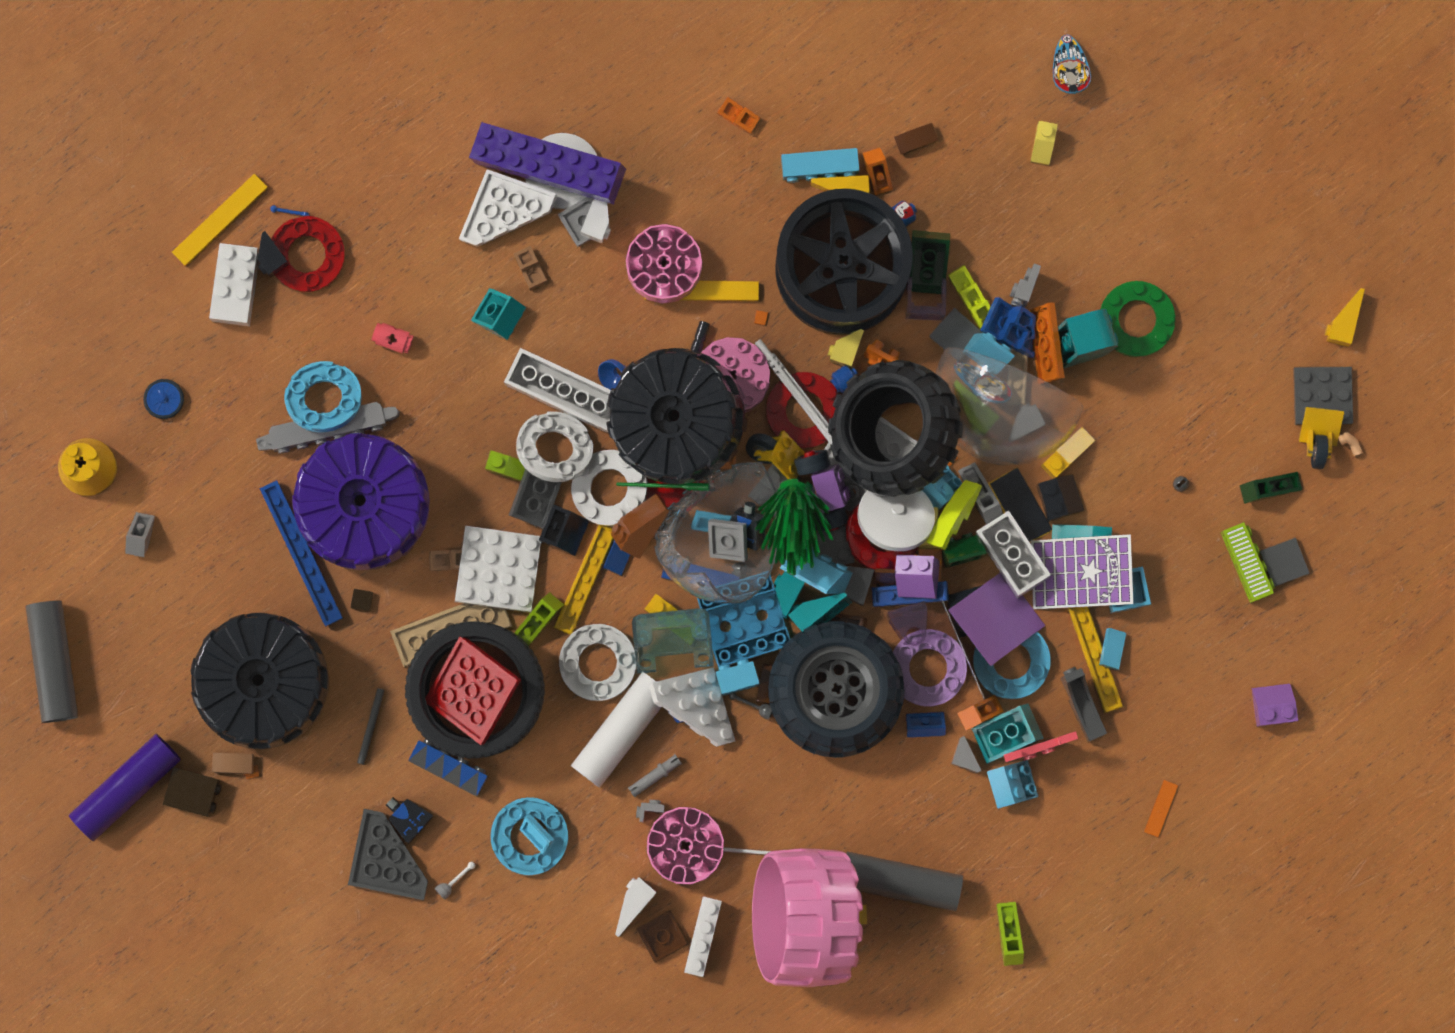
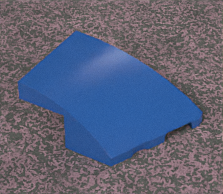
M995 297L980 331L985 334L987 332L997 338V342L1005 344L1010 349L1033 358L1035 355L1032 349L1033 339H1035L1036 315L1023 306L1013 307L1000 297Z

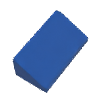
M615 540L603 568L622 576L630 554L620 550Z
M944 712L906 714L907 737L945 736Z

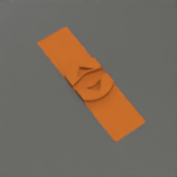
M1166 780L1163 781L1144 832L1159 837L1178 785Z

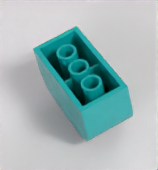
M1107 309L1095 310L1067 318L1058 326L1063 368L1103 357L1118 346V337L1113 332L1112 318L1107 313Z

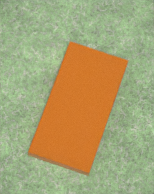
M1055 302L1028 310L1036 315L1033 350L1035 352L1038 385H1045L1065 378Z

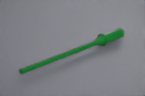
M616 483V486L684 488L689 491L710 490L709 483Z

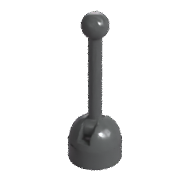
M734 692L729 695L731 700L736 699L759 710L761 717L767 720L770 719L772 715L770 704L765 703L759 706L737 696Z

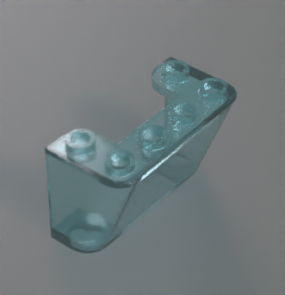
M698 608L639 614L633 618L632 630L637 674L656 672V656L693 653L695 668L714 666L710 620L706 610ZM707 655L709 659L701 662L698 660V657ZM643 661L651 662L649 667H642L640 664Z

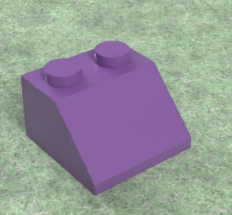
M896 555L895 579L898 597L936 599L940 561L934 556Z
M1290 684L1251 688L1257 727L1298 721L1296 701Z

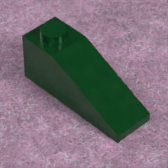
M1298 472L1253 480L1239 485L1244 504L1302 490Z

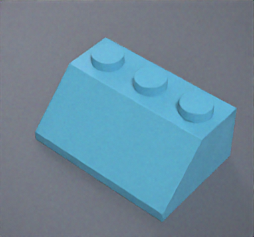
M812 547L814 567L811 568L807 561L805 565L803 563V569L801 570L799 562V565L796 566V575L794 577L825 594L844 593L853 573L847 570L848 567L846 565L832 562V558L827 555L819 554L818 557H815ZM787 560L780 567L785 572H787Z

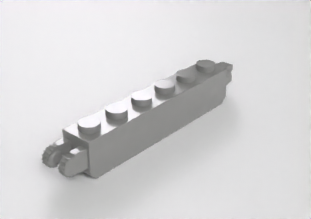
M377 402L361 405L355 417L348 424L330 432H312L300 427L294 421L272 426L269 434L256 439L259 451L274 450L278 454L290 452V448L304 449L311 443L321 445L328 439L334 438L335 440L351 433L365 434L364 431L371 429L372 432L383 430V426H387V421L399 417V410L394 406L383 408Z

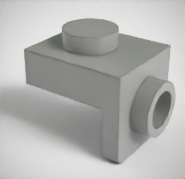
M649 800V803H641V807L637 806L636 818H640L639 822H644L645 811L664 813L665 805H662L659 800Z

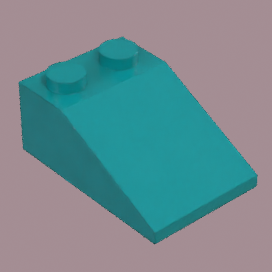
M1053 524L1051 539L1112 536V527Z
M840 593L803 602L801 605L797 604L791 608V613L788 616L800 631L804 633L803 630L810 626L831 621L852 602L846 593Z
M1029 704L1020 705L971 728L987 764L1004 757L1005 754L1023 749L1044 739Z

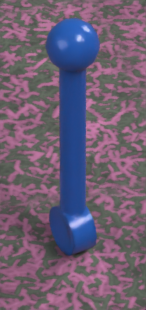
M272 205L270 208L273 213L278 211L301 216H309L310 214L308 212L277 208L275 205Z

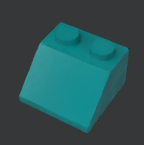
M489 288L471 321L494 335L508 340L526 307L513 297Z
M785 571L783 575L779 574L777 576L774 586L776 587L775 593L782 616L787 619L805 582Z

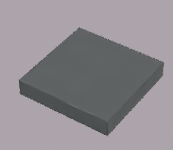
M954 308L929 337L958 362L964 355L962 351L973 335L983 332Z
M1296 538L1260 551V556L1267 567L1268 576L1273 581L1274 587L1309 574Z

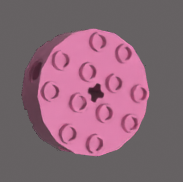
M668 224L650 226L638 234L629 245L626 257L628 279L635 291L649 301L662 304L679 301L689 295L699 282L702 271L700 248L692 236L680 227ZM662 261H666V267H662Z
M727 337L712 342L701 352L718 361L730 374L735 373L736 379L734 380L741 387L745 397L743 400L745 413L751 411L762 402L769 388L770 369L765 355L756 345L742 338Z
M678 807L665 812L653 823L647 837V854L652 867L663 878L676 884H694L706 879L717 869L723 856L724 839L719 825L709 814L696 808ZM682 841L691 843L689 851L680 849Z

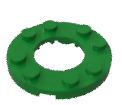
M1130 281L1117 286L1106 296L1100 309H1107V313L1112 318V329L1118 337V346L1114 350L1125 356L1145 357L1159 351L1169 341L1174 331L1175 311L1171 300L1159 287L1148 282ZM1135 300L1144 301L1154 310L1156 317L1155 326L1146 336H1130L1120 327L1118 320L1119 312L1128 302Z

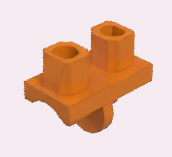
M876 339L872 344L868 345L863 357L869 359V364L874 365L880 362L887 363L898 360L900 352L895 349H891L888 354L883 352L884 344Z

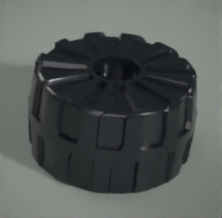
M684 348L655 350L640 360L631 362L622 371L621 379L616 388H611L607 400L608 407L610 408V421L606 422L608 434L614 439L620 452L618 455L626 464L633 467L640 474L652 480L669 484H687L700 481L714 475L727 462H731L737 454V447L743 432H746L748 419L745 418L743 403L745 397L741 387L736 383L732 375L712 357ZM677 410L679 412V418L678 420L673 421L671 419V414L673 411Z
M271 613L241 614L230 618L215 630H211L203 639L202 646L196 657L193 658L190 669L192 675V699L204 722L224 740L250 749L275 748L298 739L320 717L329 691L327 663L318 643L299 624L286 617ZM262 675L264 682L259 686L255 685V677Z

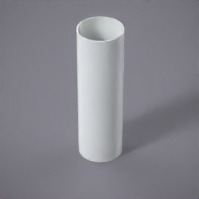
M644 672L640 674L571 764L575 770L599 788L661 709V707L653 702L648 685L656 681Z

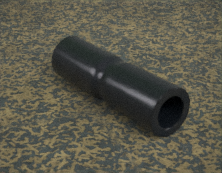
M699 321L691 350L702 351L710 327L709 323Z

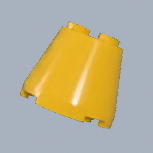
M83 438L70 443L63 450L58 462V472L63 484L72 492L82 496H93L104 491L112 484L117 471L116 459L109 447L101 441L92 438Z

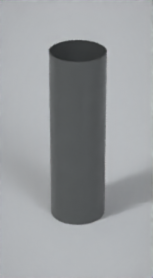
M46 601L26 605L41 723L78 718L62 601Z
M846 852L856 869L859 879L856 888L860 892L956 912L962 889L963 875Z

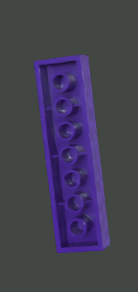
M481 122L469 156L475 164L613 205L626 168L620 162Z

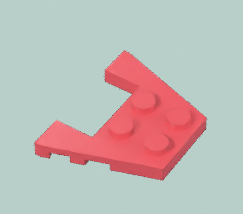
M1075 731L1005 754L1004 758L1006 762L1022 757L1024 761L1037 757L1036 753L1042 751L1044 755L1055 751L1054 747L1076 740L1078 736Z

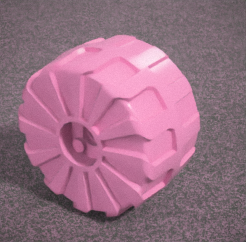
M812 848L768 852L760 862L753 890L752 932L757 963L763 978L767 982L777 986L816 987L845 983L851 978L852 967H857L859 960L857 945L862 941L863 928L859 923V912L863 910L861 893L856 888L859 881L858 875L846 853L839 850Z

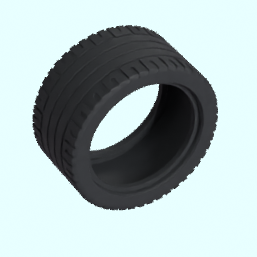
M463 622L439 630L420 646L419 651L415 653L414 658L411 660V666L407 671L405 680L407 681L405 684L406 706L416 729L437 749L461 758L490 757L512 748L522 741L534 727L544 703V677L534 652L515 633L491 623ZM459 637L467 638L471 642H486L500 648L513 660L521 676L522 699L516 715L504 729L489 736L484 745L478 744L471 737L459 735L448 729L436 716L433 708L426 702L430 678L436 664L444 654L455 646Z

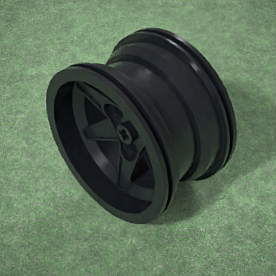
M844 188L828 190L810 197L789 216L778 241L775 275L784 303L800 321L824 333L849 335L860 329L866 331L878 325L893 312L900 302L911 273L913 253L908 230L900 216L890 205L870 193ZM845 215L861 218L872 224L874 228L852 240ZM831 217L830 244L802 236L816 222ZM884 238L889 245L892 255V272L867 259L869 254ZM839 239L844 240L846 246L839 248L835 242ZM796 248L820 264L801 284L797 279L794 269V252ZM864 266L866 272L859 274L856 272V267ZM825 270H831L833 272V276L831 278H825L823 276V272ZM857 280H867L887 285L882 293L873 301L857 308ZM835 282L844 309L824 306L812 299L809 294Z

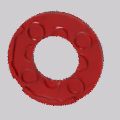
M314 216L292 218L283 223L271 238L289 263L287 267L275 274V276L283 285L299 292L321 290L329 286L338 277L345 261L343 241L337 230L321 218ZM303 236H311L318 239L325 248L324 262L313 272L303 273L296 270L288 259V251L291 244Z
M798 372L791 374L804 392L813 393L820 399L823 405V417L829 423V419L833 418L835 407L832 405L839 394L834 385L826 378L815 373ZM780 380L772 389L766 407L767 420L776 437L784 430L801 449L814 448L827 442V439L816 425L811 428L802 429L794 426L788 420L786 405L793 395Z
M859 504L852 510L846 525V540L849 543L852 555L860 564L874 571L876 568L895 570L896 555H914L918 547L908 551L882 552L876 550L871 546L868 538L859 526L857 516Z

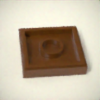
M671 910L637 928L655 963L689 944Z

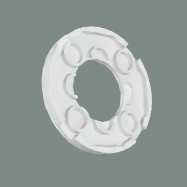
M550 411L546 414L534 415L522 425L516 440V451L521 464L532 475L545 481L564 482L578 477L586 470L592 458L593 442L590 439L587 428L579 420L562 412ZM547 432H557L569 439L572 443L573 453L566 461L559 463L547 462L538 454L536 441Z
M603 450L592 454L591 461L586 470L572 480L571 493L576 508L586 519L597 525L614 526L621 517L646 501L647 487L627 486L628 490L625 497L614 506H604L594 500L591 494L592 482L597 474L604 470L612 469L619 471L624 475L627 483H648L646 476L640 474L623 461L618 455L620 453L618 450Z
M605 624L586 625L574 631L563 644L559 656L560 673L565 684L576 695L591 701L612 699L621 694L634 677L636 670L635 651L629 639L618 629ZM604 644L615 653L617 659L616 669L608 679L592 681L586 678L580 671L579 657L582 651L589 645Z

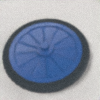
M156 380L145 390L143 397L144 406L153 417L159 419L171 418L178 414L183 406V391L172 380Z

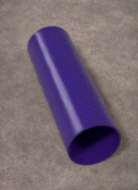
M157 733L154 734L68 816L94 842L179 763L181 758Z

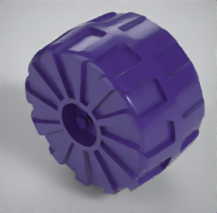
M351 433L333 441H326L317 447L315 453L306 463L302 464L297 474L292 505L300 533L307 544L318 555L330 563L343 568L374 570L386 567V565L407 555L414 548L413 546L421 536L428 521L430 499L424 474L417 462L406 450L384 437ZM359 496H363L366 499L365 504L362 506L356 505V499Z

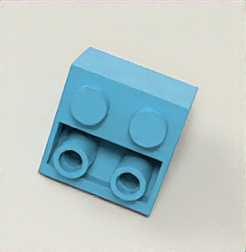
M988 332L986 334H974L962 351V353L992 375L998 374L1015 356L1011 353L1012 350L1008 346L997 343V338Z
M948 465L943 470L945 475L936 483H929L922 490L930 499L933 507H938V511L949 502L962 484L961 480L951 471Z
M1028 760L987 771L997 809L1038 797Z

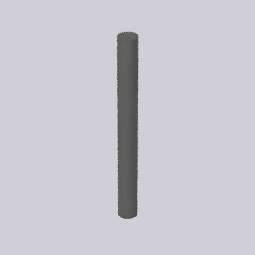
M377 688L357 761L359 764L365 765L385 691L383 689Z

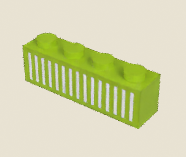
M1243 522L1220 532L1249 602L1252 603L1273 594V589H1275L1271 578L1268 579L1265 573L1267 567L1264 561L1259 559L1258 554H1260L1257 544H1253L1251 540L1252 532L1250 527L1246 526Z

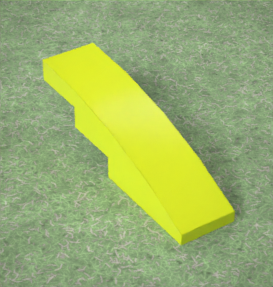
M963 265L948 274V277L977 326L981 329L991 306L973 281L967 268Z
M968 480L961 484L942 511L926 543L946 550L952 534L957 535L963 519L968 520L982 488L981 484Z

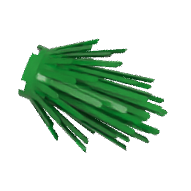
M798 479L783 481L777 492L758 508V510H762L761 514H764V517L755 528V531L760 530V534L764 532L771 518L777 512L761 549H765L767 542L768 550L772 546L769 563L772 564L775 549L777 548L775 564L779 560L781 565H783L785 560H787V573H791L792 576L796 575V566L799 565V562L801 570L803 569V563L805 565L807 561L811 568L814 567L812 547L815 557H818L820 554L815 525L822 541L825 542V537L815 513L829 539L833 541L829 531L832 527L820 510L821 508L826 514H829L828 510L830 508L815 494V489L809 482L805 484L798 482Z

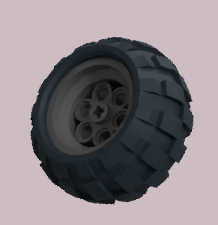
M830 621L815 624L804 629V633L801 631L784 645L772 666L768 690L773 716L784 734L795 744L810 753L831 758H843L869 750L887 736L899 718L905 694L903 672L900 663L889 645L863 626L843 621ZM841 665L844 668V673L836 675L833 671L834 666ZM821 672L826 675L824 683L816 681L815 676L817 673ZM853 676L857 677L860 681L857 687H852L849 684V679ZM833 684H836L837 686L841 685L842 689L840 690V694L832 692L831 689L834 688ZM815 692L823 693L824 700L822 702H816L813 699ZM855 696L858 700L857 705L849 706L847 698ZM835 703L839 705L840 711L837 714H832L829 711L830 704Z

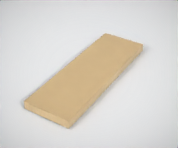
M463 603L390 632L403 667L411 665L410 663L415 653L419 651L420 646L428 638H431L433 634L450 625L476 621L495 624L506 629L512 627L506 609Z

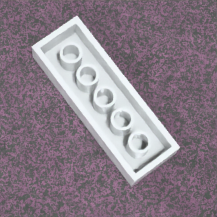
M522 348L519 349L504 381L505 386L608 433L606 422L610 421V408L607 404L610 389Z

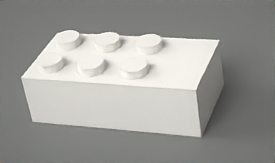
M219 244L209 319L212 322L250 326L259 264L258 248Z
M1009 511L976 531V535L979 536L987 553L1017 598L1050 578L1049 571Z

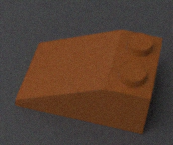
M655 494L621 517L618 523L613 526L611 536L620 550L640 559L669 513V509L661 497Z

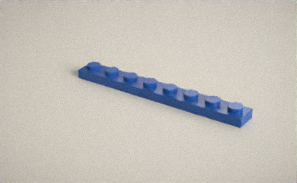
M276 480L259 488L325 627L343 619L317 562L299 531L295 516L278 481Z

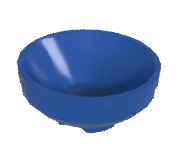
M614 359L602 362L598 368L600 382L610 390L611 388L615 389L621 379V376L617 373V368L621 373L626 368L625 365Z

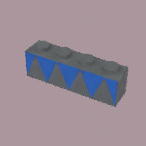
M426 739L423 742H417L408 760L409 762L478 797L488 778L485 775L486 770L475 766L474 769L468 766V761L461 757H458L457 760L450 757L449 753L433 748L434 745L430 744Z

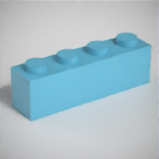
M857 148L781 154L783 180H787L788 183L798 182L799 179L811 181V178H829L842 175L846 177L859 174Z

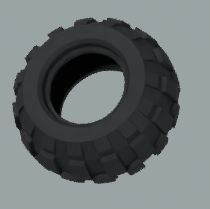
M895 360L887 363L880 362L871 365L862 374L857 373L846 382L848 387L843 394H838L832 406L835 407L833 418L829 419L828 433L832 436V444L830 446L833 456L839 462L843 473L852 482L873 493L894 497L902 494L910 495L924 490V486L929 483H936L945 475L943 470L949 462L954 463L959 451L956 449L958 439L963 437V423L959 418L961 410L958 401L949 389L948 384L939 375L924 366L905 360ZM903 402L917 404L920 406L923 417L920 438L908 454L900 459L891 461L881 453L877 446L875 437L877 423L882 414L895 404Z

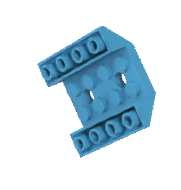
M770 572L696 594L718 667L782 649L790 640ZM760 610H764L768 614L767 619L764 621L757 619L756 614ZM724 621L729 622L731 625V629L728 632H723L720 629V624Z

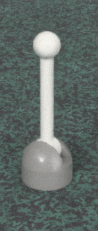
M469 862L468 867L449 884L441 883L434 889L444 900L447 899L451 894V886L470 869H474L475 863Z

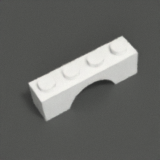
M707 897L702 898L684 973L703 977L722 901Z

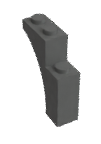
M1073 667L1063 672L1064 676L1060 679L1070 698L1068 701L1087 742L1107 734L1090 695L1082 668L1077 670L1076 667Z

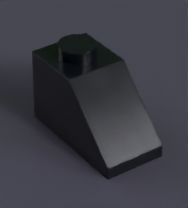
M266 231L262 232L258 253L260 265L258 267L264 275L268 273L271 278L287 267L289 263Z

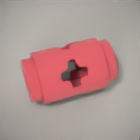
M377 323L371 341H374L376 345L389 348L395 352L408 354L414 336L410 335V332L397 329L394 326ZM391 334H394V338L397 339L393 343L390 342L391 338L388 337Z

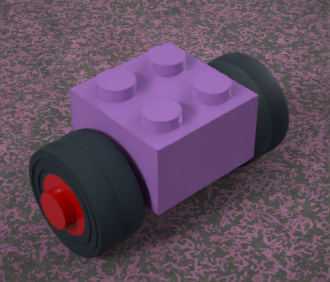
M810 450L805 452L804 455L794 460L799 475L813 474L811 478L816 494L830 508L828 510L829 514L822 510V513L832 527L829 531L837 530L848 521L844 507L848 503L851 493L849 487L844 484L845 474L842 468L839 467V464L831 465L827 450ZM815 514L816 517H817V520H818V522H819V524H820V526H821V530H822V531H825V529H824V527L822 526V524H821V522H820V520H819L817 514Z

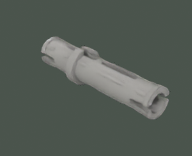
M674 754L664 763H659L657 768L628 787V789L636 797L662 777L669 776V772L682 765L681 761Z

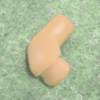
M1345 432L1339 436L1340 443L1342 445L1348 443L1354 456L1363 453L1357 438Z

